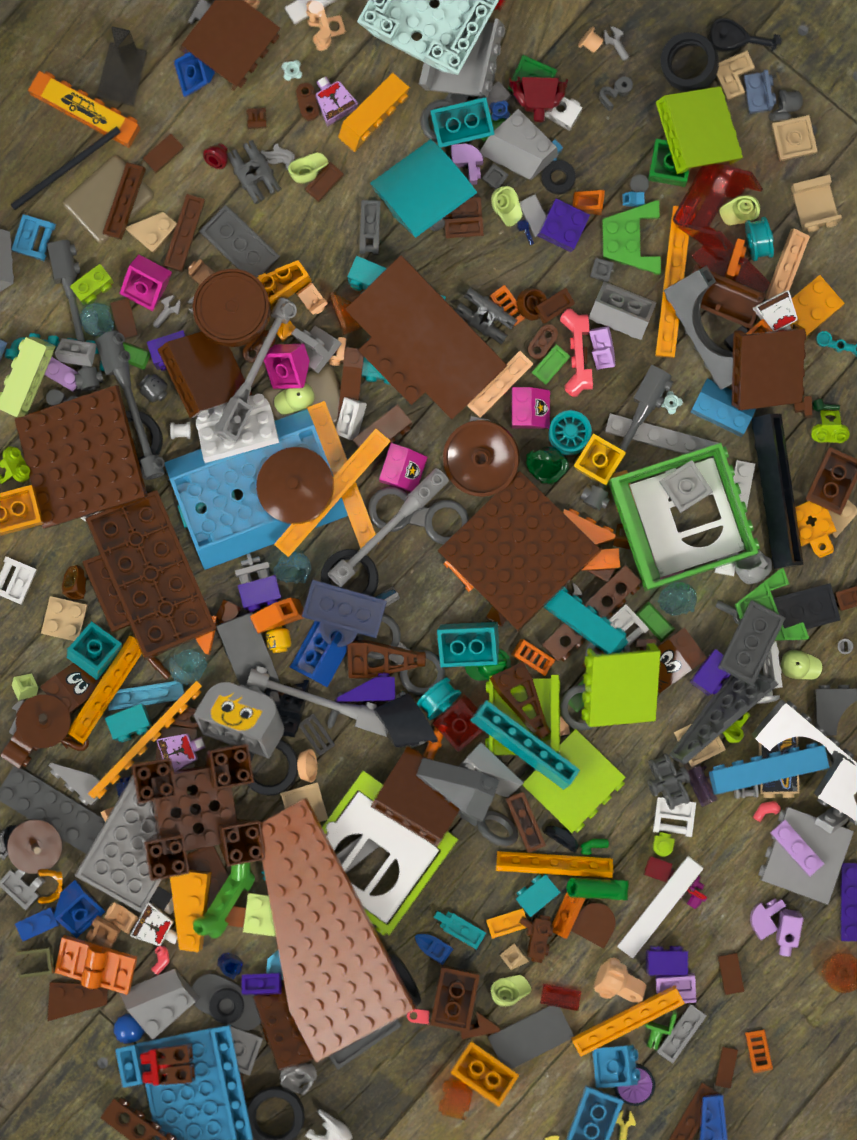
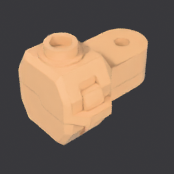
M610 958L600 966L594 983V989L601 997L611 999L613 996L618 995L628 1001L639 1003L643 1000L646 984L629 975L627 966L620 963L619 959Z

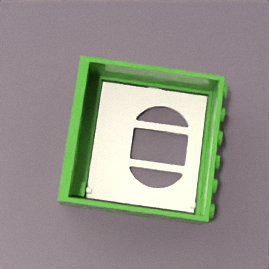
M721 443L610 479L609 486L645 592L758 554L760 546L757 538L753 539L751 533L754 530L751 520L746 518L747 507L745 502L740 500L739 494H741L739 484L734 482L733 476H735L733 466L728 465V451L725 446L722 447ZM713 456L714 458L694 464L713 491L711 494L714 495L721 519L678 533L670 510L675 505L672 501H668L669 496L659 481L677 470V467L683 466L691 460L695 462ZM665 472L664 474H661V475H658V476H655V477H652V478H649V479H646V480H643V481H640V482H637V483H633V484L628 485V483H631V482H634V481H637V480H641V479H644V478H647V477H650V476H653V475H656V474ZM723 526L721 535L711 545L693 547L682 541V538ZM744 548H745V551H746V552H743V553H740V554H737V555H734V556H731V557H727V558H724V559H721V560H718V561H715V562H712V563H709V564H706V565H703V566H700V567H697V568H694V569H691V570H688V571H685V572H682V573H679V574H676V575H673V576H670V577H667V578H664V579H661V580H660V577H664V576H667V575H670V574H673V573H676V572H679V571H682V570H685V569H688V568H691V567H694V566H697V565H700V564H703V563H706V562H709V561H712V560H715V559H718V558H721V557H724V556H727V555H730V554H734V553L743 551Z

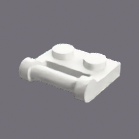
M5 556L3 561L5 563L0 573V596L22 605L37 569ZM11 566H15L16 569L5 592L1 589Z
M626 604L609 619L612 627L615 629L619 627L624 632L633 623L638 626L627 637L628 645L632 644L642 633H646L649 630Z
M657 797L653 832L659 833V831L692 837L696 802L683 803L670 810L665 798ZM661 818L687 821V826L663 824L660 822Z

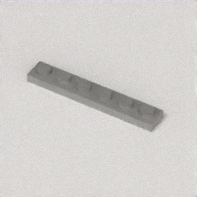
M610 414L605 433L624 438L633 419ZM644 422L639 425L632 438L633 441L681 454H688L719 444ZM711 456V457L705 458V459H703V460H707V459L714 458V457Z

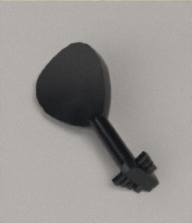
M722 17L712 22L708 32V40H710L718 52L737 50L748 43L772 47L771 51L773 52L778 45H781L782 41L780 35L774 34L773 39L750 36L737 22Z

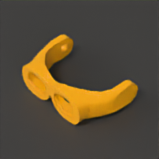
M48 869L39 870L38 875L52 876L59 884L51 896L38 898V903L54 902L59 899L62 892V872Z

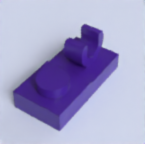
M281 974L242 975V995L281 994Z

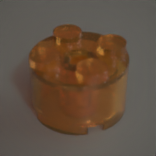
M834 953L828 957L822 967V978L826 985L840 993H849L856 990L857 958L847 953ZM845 968V972L847 973V975L841 976L839 971L840 969L843 970Z
M450 1077L449 1080H444L442 1092H445L443 1100H440L438 1111L442 1112V1116L466 1120L467 1116H464V1113L466 1111L469 1112L473 1089H469L470 1086L458 1078Z

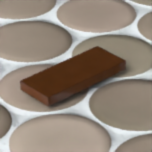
M722 1047L715 1082L716 1086L731 1089L738 1050Z

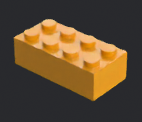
M821 275L791 298L798 320L791 323L790 326L793 329V324H798L805 328L807 337L845 304Z
M33 485L0 493V536L44 524Z

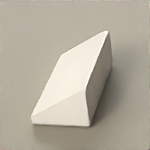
M344 397L336 426L339 436L352 440L359 435L367 406L366 403Z

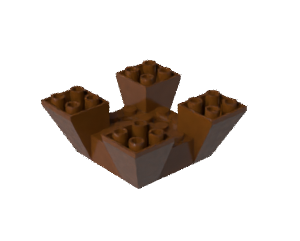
M248 744L210 750L205 766L173 771L171 758L132 764L137 802L140 804L152 801L157 833L144 842L150 881L189 874L186 851L219 845L227 866L265 860L260 821L236 819L233 800V786L254 783ZM194 784L195 791L188 794L187 787ZM212 800H217L216 808L209 809V803ZM198 804V810L191 813V805ZM174 807H179L178 815L171 816V810ZM201 823V829L194 832V824ZM259 839H260V843H261V847H262L263 857H264V858H262V855H261V849H260Z

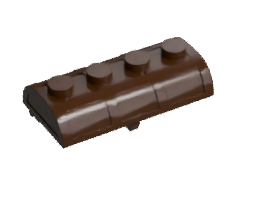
M695 265L692 273L703 267ZM710 271L716 282L704 294L700 308L752 329L758 318L753 307L765 301L766 293Z

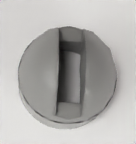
M842 639L839 641L838 650L842 654H849L853 651L854 646L851 640ZM844 642H848V651H845Z

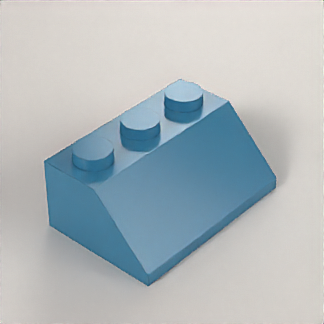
M707 378L690 413L742 437L756 408L747 410L735 408L732 406V390L726 387L720 390L714 381Z

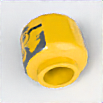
M280 626L265 633L267 648L273 653L287 652V648L291 647L289 629Z

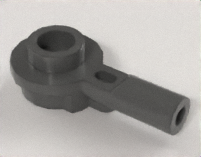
M718 600L715 607L732 615L734 622L739 625L740 619L737 610Z

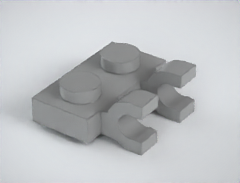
M11 869L0 880V887L21 907L27 910L40 896L36 891L46 880L39 876L29 886L22 879L27 873L19 869L14 872Z

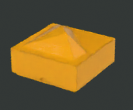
M290 320L288 324L281 323L276 335L284 342L292 335L291 333L296 327Z

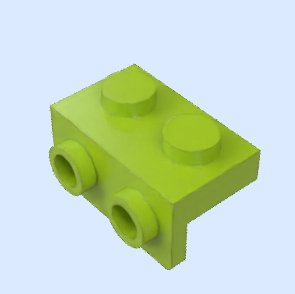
M99 264L74 282L70 288L83 305L86 303L89 305L97 299L96 296L98 294L109 291L114 282L102 265Z

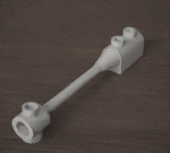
M279 298L276 305L272 308L271 317L275 320L245 382L234 396L230 398L228 404L223 409L219 422L215 425L214 433L222 439L237 441L253 407L247 403L251 392V385L281 323L288 324L290 318H293L297 313L296 305L288 299Z
M435 468L406 496L407 499L399 509V512L348 562L341 560L328 572L331 580L339 587H342L355 574L353 567L404 517L406 518L418 509L421 510L449 482L446 475L441 470Z
M256 666V669H251L246 687L250 690L264 692L267 687L337 710L355 719L354 727L387 737L385 726L375 714L374 709L378 705L366 702V705L341 704L268 680L270 674L267 673L268 669Z

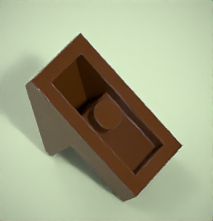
M476 1011L479 1026L475 1027V1024H470L468 1033L460 1031L461 1038L466 1039L500 1032L498 1025Z

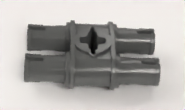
M250 140L248 142L252 149H250L247 142L243 145L251 159L250 162L244 163L237 149L232 150L235 158L229 152L228 159L234 167V175H237L242 188L248 191L253 203L258 204L259 201L256 195L260 201L265 199L257 186L258 182L264 181L271 195L275 194L272 186L275 187L277 192L281 190V187L273 176L274 170L267 163L266 156L259 152L254 140ZM253 168L257 172L255 176L251 174V169Z
M470 287L464 298L478 306V310L473 312L463 303H460L455 311L468 321L469 326H473L483 333V336L488 335L502 345L508 335L495 327L494 322L498 320L511 330L518 320L505 312L503 306L500 307L490 300L489 296L483 297ZM488 312L487 319L483 321L485 313Z

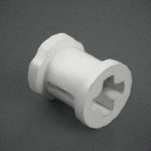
M171 422V439H175V437L191 439L190 422L186 424H174V422Z

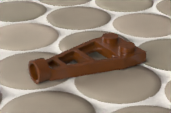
M354 640L347 645L349 678L377 677L378 674H390L426 666V651H411L370 640ZM371 651L381 653L384 656V664L370 667L368 665V653ZM389 655H402L404 662L398 665H390Z
M523 662L490 678L498 695L539 740L551 734V730L544 718L533 678ZM520 685L524 686L528 696L527 700L523 702L517 701L512 696L511 689ZM529 704L533 706L536 717L532 719L528 718L522 709Z

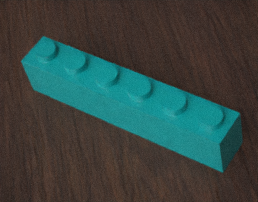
M565 587L543 607L605 654L620 653L629 643L625 637L626 633L621 628L617 627L615 629L612 627V623L606 617L600 618L597 616L595 609L589 605L585 607L582 604L583 601L576 595L570 596Z
M487 700L478 708L470 720L563 790L571 785L580 769Z

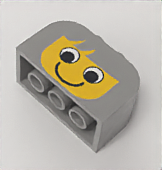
M229 682L214 685L208 690L194 714L203 735L233 746L248 744L249 752L266 758H270L284 732V724L274 701L263 692L252 691L244 685L238 686Z

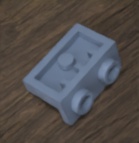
M768 69L764 70L763 73L744 75L743 79L749 114L772 111L774 104H776L775 93L771 92L773 78L772 75H769Z

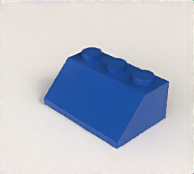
M315 621L290 668L328 687L348 650L347 645L337 647L338 642L342 639V634L338 631L331 634L332 643L329 645L322 638L320 622Z

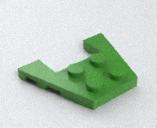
M659 200L602 220L603 258L624 265L627 264L643 271L646 270L656 275L661 274L660 257L640 256V219H659Z
M784 568L778 570L735 604L740 621L751 600L779 614L771 591L789 585ZM804 622L785 629L782 625L775 641L809 639Z

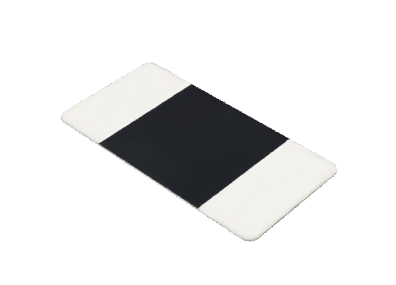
M158 886L149 902L171 915L174 911L172 894Z

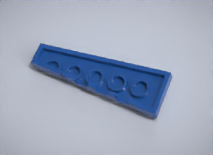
M722 1094L702 1097L700 1140H727Z

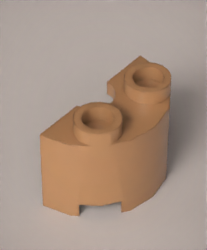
M97 915L92 923L94 929H90L85 939L90 943L111 949L121 928Z

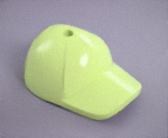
M314 153L291 162L288 166V171L292 179L297 183H307L313 181L318 171L329 162L323 154Z
M510 186L500 187L493 192L491 196L493 210L500 216L506 226H513L522 217L517 193Z
M752 195L738 196L720 208V215L728 225L742 224L746 220L753 221L760 214V204Z
M305 383L303 388H287L281 391L274 398V405L279 413L287 415L310 407L314 402L315 395L311 386Z
M790 650L782 656L781 671L789 678L813 680L818 678L822 672L821 661L805 652Z
M521 975L498 979L491 986L493 1001L499 1006L514 1005L531 992V986Z

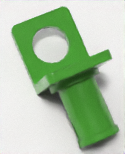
M673 1009L668 1027L651 1021L645 1024L646 1028L651 1029L647 1047L652 1048L653 1045V1049L658 1050L662 1034L671 1035L677 1016L676 1009Z

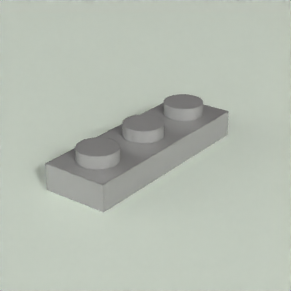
M690 1004L673 1027L671 1035L666 1037L656 1052L671 1063H674L706 1015Z

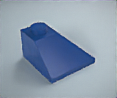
M190 52L174 61L184 97L209 84L215 74L214 70Z
M74 880L60 893L53 917L77 938L92 925L96 916H102L105 910L80 883Z

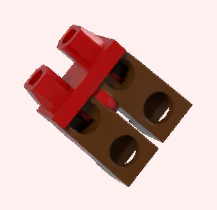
M192 1043L153 1048L148 1052L140 1054L142 1064H151V1071H145L142 1074L143 1083H153V1086L196 1081L194 1063H190L194 1061ZM189 1063V1064H184V1065H174V1066H173V1064Z

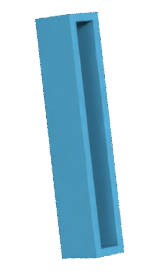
M818 743L806 745L807 749L800 750L799 747L788 749V753L781 755L780 751L770 753V758L762 759V756L750 758L751 762L744 763L743 760L732 762V766L725 768V764L714 766V771L709 772L714 795L830 768L825 746H818Z

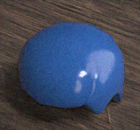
M131 1014L119 1017L114 1024L115 1037L124 1044L139 1041L145 1033V1030Z

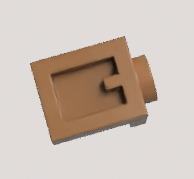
M201 259L197 262L194 261L188 268L189 277L199 285L208 276L215 273Z

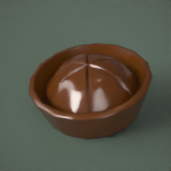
M526 288L521 291L517 299V307L520 314L531 321L540 319L534 307L546 300L547 297L541 290L535 288Z

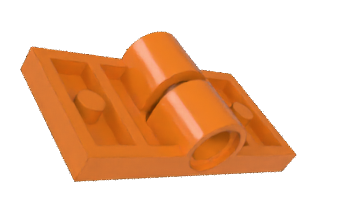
M64 935L61 939L55 973L80 980L81 985L86 988L97 989L103 987L128 995L131 989L137 957Z

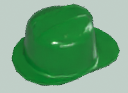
M499 649L498 665L465 666V670L474 680H489V676L510 668L511 660L505 651Z

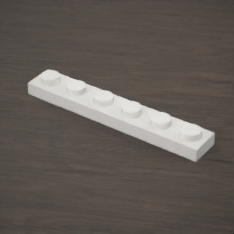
M736 460L735 476H733L735 483L739 484L741 494H739L741 502L744 501L747 507L755 464ZM737 552V553H734V554H730V555L724 556V557H721V558H718L717 561H718V560H721V559H724V558H727V557H731V556L737 555L738 552ZM737 562L716 568L714 573L734 576Z

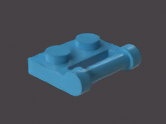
M23 214L12 251L45 261L47 243H49L51 233L55 230L56 224ZM44 227L45 231L38 252L33 251L39 229Z

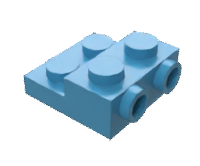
M634 1045L597 1048L593 1050L596 1088L638 1085L640 1071L636 1069V1061L639 1055L638 1051L634 1049Z

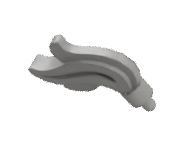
M279 144L273 146L274 151L265 152L261 150V154L266 156L265 159H268L267 162L269 164L275 165L283 162L286 164V170H288V166L295 159L291 151L279 148Z

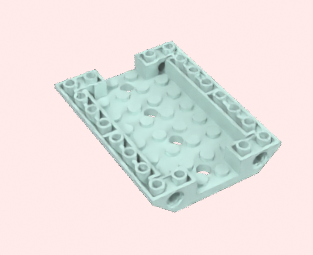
M369 0L357 22L373 36L442 72L458 75L499 0H438L440 6L437 8H432L429 5L431 0ZM414 32H419L422 34V38L419 41H415L411 35Z

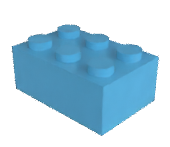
M585 1085L566 1140H610L624 1102L623 1099Z

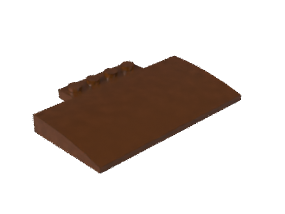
M402 255L345 308L371 336L358 351L411 405L426 393L453 419L507 367V364Z
M157 490L148 493V497L116 506L85 518L100 555L85 560L82 564L111 632L113 633L130 626L144 660L160 655L217 629Z

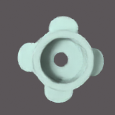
M295 60L294 62L290 61L282 64L285 80L289 81L291 78L300 79L302 77L299 61Z
M669 391L661 407L666 408L669 414H674L676 408L681 406L683 401L674 395V392Z

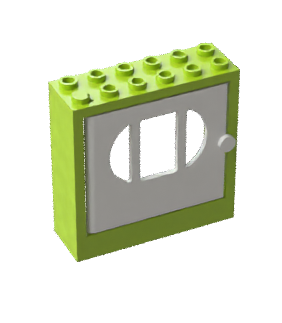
M363 771L322 828L325 834L329 833L327 838L334 851L338 843L345 837L352 834H363V837L342 864L344 871L368 839L373 840L390 853V856L365 891L352 884L362 906L365 907L364 910L370 921L376 925L375 930L382 935L386 933L390 935L458 839L449 832H446L436 848V846L371 808L374 799L383 785ZM357 790H359L360 792L357 793V795H356L355 798L352 800V802H351L350 805L347 807V809L344 811V813H343L342 816L339 818V820L337 821V823H334V822L336 821V819L339 817V815L341 814V812L344 810V808L347 806V804L349 803V801L352 799V797L354 796V794L357 792ZM439 849L442 850V851L440 852V854L437 856V858L434 860V862L432 863V865L429 867V869L427 870V872L424 874V876L422 877V879L419 881V883L417 884V886H416V887L414 888V890L411 892V894L409 895V897L406 899V901L404 902V904L401 906V908L399 909V911L396 913V915L394 916V918H393V919L391 920V922L387 925L386 923H388V921H389L390 918L393 916V914L395 913V911L398 909V907L400 906V904L403 902V900L405 899V897L408 895V893L411 891V889H412L413 886L416 884V882L418 881V879L421 877V875L423 874V872L426 870V868L428 867V865H429V864L431 863V861L434 859V857L436 856V854L439 852ZM394 859H397L400 872L395 886L383 895L370 896V892Z

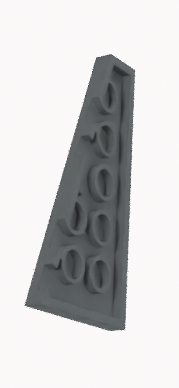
M761 674L758 675L754 685H750L730 675L669 755L678 762L688 763L779 684L776 680Z

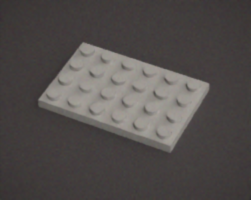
M133 775L79 866L75 876L143 913L162 879L150 881L144 842L157 833L152 801L138 804ZM192 806L190 807L191 813L197 811V809L193 808ZM174 807L171 810V816L178 815L179 807Z

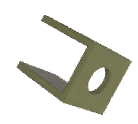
M53 947L16 952V955L47 951L49 970L22 973L18 977L23 978L54 973Z

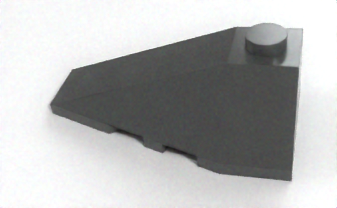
M425 758L422 759L416 775L433 790H437L445 796V800L449 803L455 804L461 813L480 822L483 821L500 781L482 772Z

